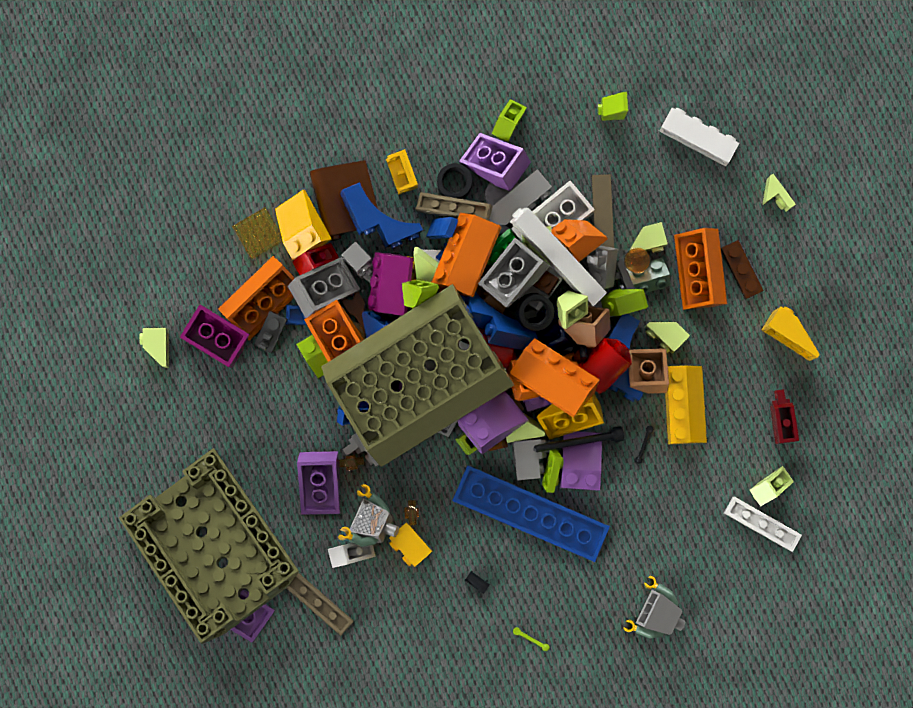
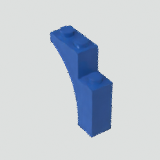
M360 182L342 189L340 193L358 234L364 233L366 236L375 232L376 228L385 248L391 246L394 249L401 246L402 241L406 239L409 241L419 238V234L423 231L420 223L400 222L379 211L366 196Z
M475 292L473 297L460 295L474 317L472 319L477 327L485 329L484 332L489 344L523 351L534 338L538 339L536 331L523 327L517 320L495 310L477 292Z
M629 314L621 315L608 338L620 340L629 349L633 334L640 321ZM628 369L608 388L616 393L618 390L624 393L623 397L631 402H634V400L639 401L643 395L642 391L630 387Z

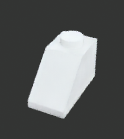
M349 543L328 549L332 568L376 557L373 545L361 547L354 543Z

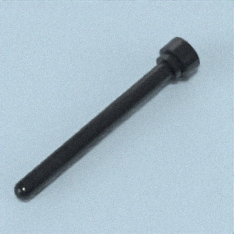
M621 426L613 427L612 430L606 433L538 444L533 449L535 452H543L605 440L621 442L624 441V431Z

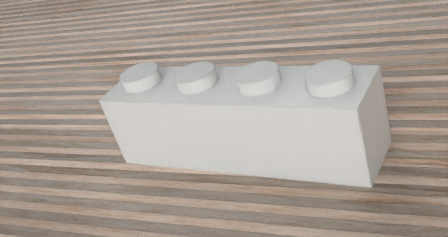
M671 108L659 131L712 160L727 166L739 145L736 139L731 135L725 136L719 133V129L714 126L708 127L702 124V120L697 117L691 118L685 115L686 112L680 108Z

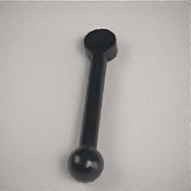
M652 426L646 427L647 433L638 457L635 458L637 464H641L643 461L642 456L650 433L654 431Z

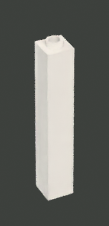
M519 208L512 215L514 217L510 221L512 225L576 293L588 296V306H594L607 293L529 208Z

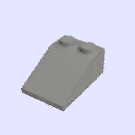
M514 238L478 284L508 308L540 279L550 265L524 243Z
M342 257L294 278L288 285L305 318L335 300L341 302L360 291L358 284Z

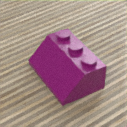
M375 252L372 261L373 274L370 279L371 292L368 298L369 310L401 316L408 312V307L404 306L402 283L411 281L414 258L398 254Z
M199 305L180 338L227 367L233 368L243 352L250 334L204 306Z

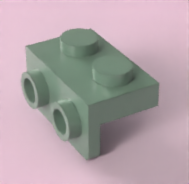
M663 257L626 268L634 288L644 289L645 294L670 286V273Z

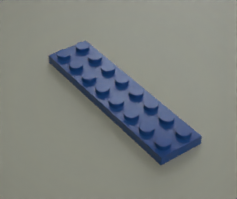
M468 465L452 500L593 562L596 561L610 527Z

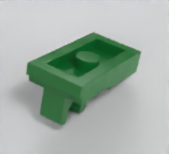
M510 228L497 238L487 262L490 268L512 240L516 238Z

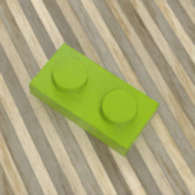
M550 450L542 481L543 487L549 493H554L555 487L558 486L559 471L563 467V457L558 450Z

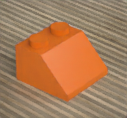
M564 219L551 229V233L578 262L608 240L607 236L585 220Z

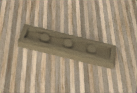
M611 174L592 175V203L595 209L593 212V226L608 238L600 246L614 248Z
M420 192L415 210L421 213L458 219L460 213H467L489 221L493 206L488 203Z
M300 573L296 575L291 584L286 588L340 636L353 623V619Z

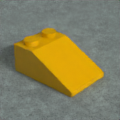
M305 190L300 191L275 209L283 244L292 260H295L305 251L323 246L332 240Z
M786 306L774 310L761 329L809 361L818 358L820 355L798 317L794 315V311Z
M595 394L574 418L553 404L537 415V419L549 440L604 423L601 405Z

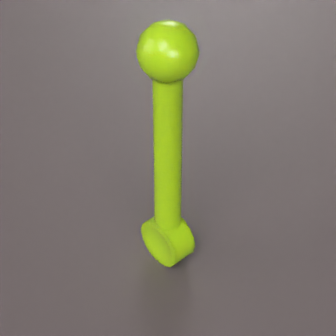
M518 627L513 629L515 635L528 639L542 647L543 651L549 650L550 646L548 644H543L521 632Z

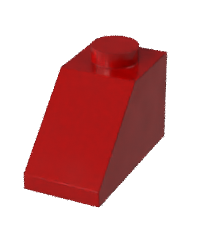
M329 243L305 251L292 263L299 275H302L339 257L332 244Z

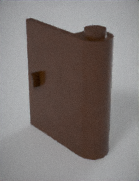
M366 160L318 168L309 172L320 217L332 239L330 241L340 240L341 236L345 233L357 231L340 195L342 189L360 182L366 196L377 208Z

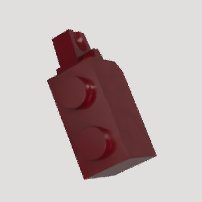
M784 389L775 390V401H772V406H770L775 444L799 441L794 405L790 403V399L785 398Z

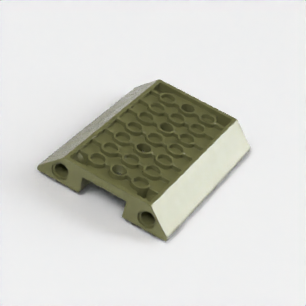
M454 284L321 366L326 383L367 452L381 467L514 386L499 358L491 350L472 318L474 317ZM467 339L470 345L467 350H462L459 347L460 340ZM430 359L436 363L433 371L426 369V362ZM396 380L402 383V389L399 392L394 391L392 388V384ZM362 401H366L369 404V409L365 413L359 409Z
M214 448L184 469L182 472L185 476L156 498L152 495L147 496L119 517L201 644L226 634L285 590L299 573L291 558ZM185 497L187 499L185 506L179 507V499ZM203 527L207 528V534L204 537H199V530ZM223 558H227V566L225 568H220L219 561ZM248 589L249 596L242 600L240 592Z

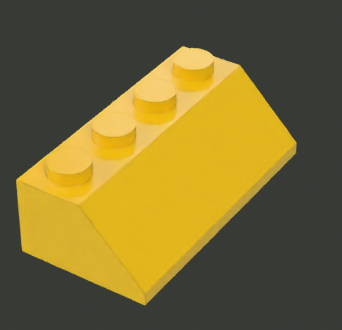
M668 366L669 386L667 393H665L668 444L707 443L702 366Z

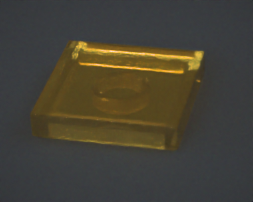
M265 207L232 226L251 259L283 242L281 233Z

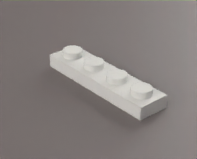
M734 496L724 512L729 517L791 552L794 551L802 536Z

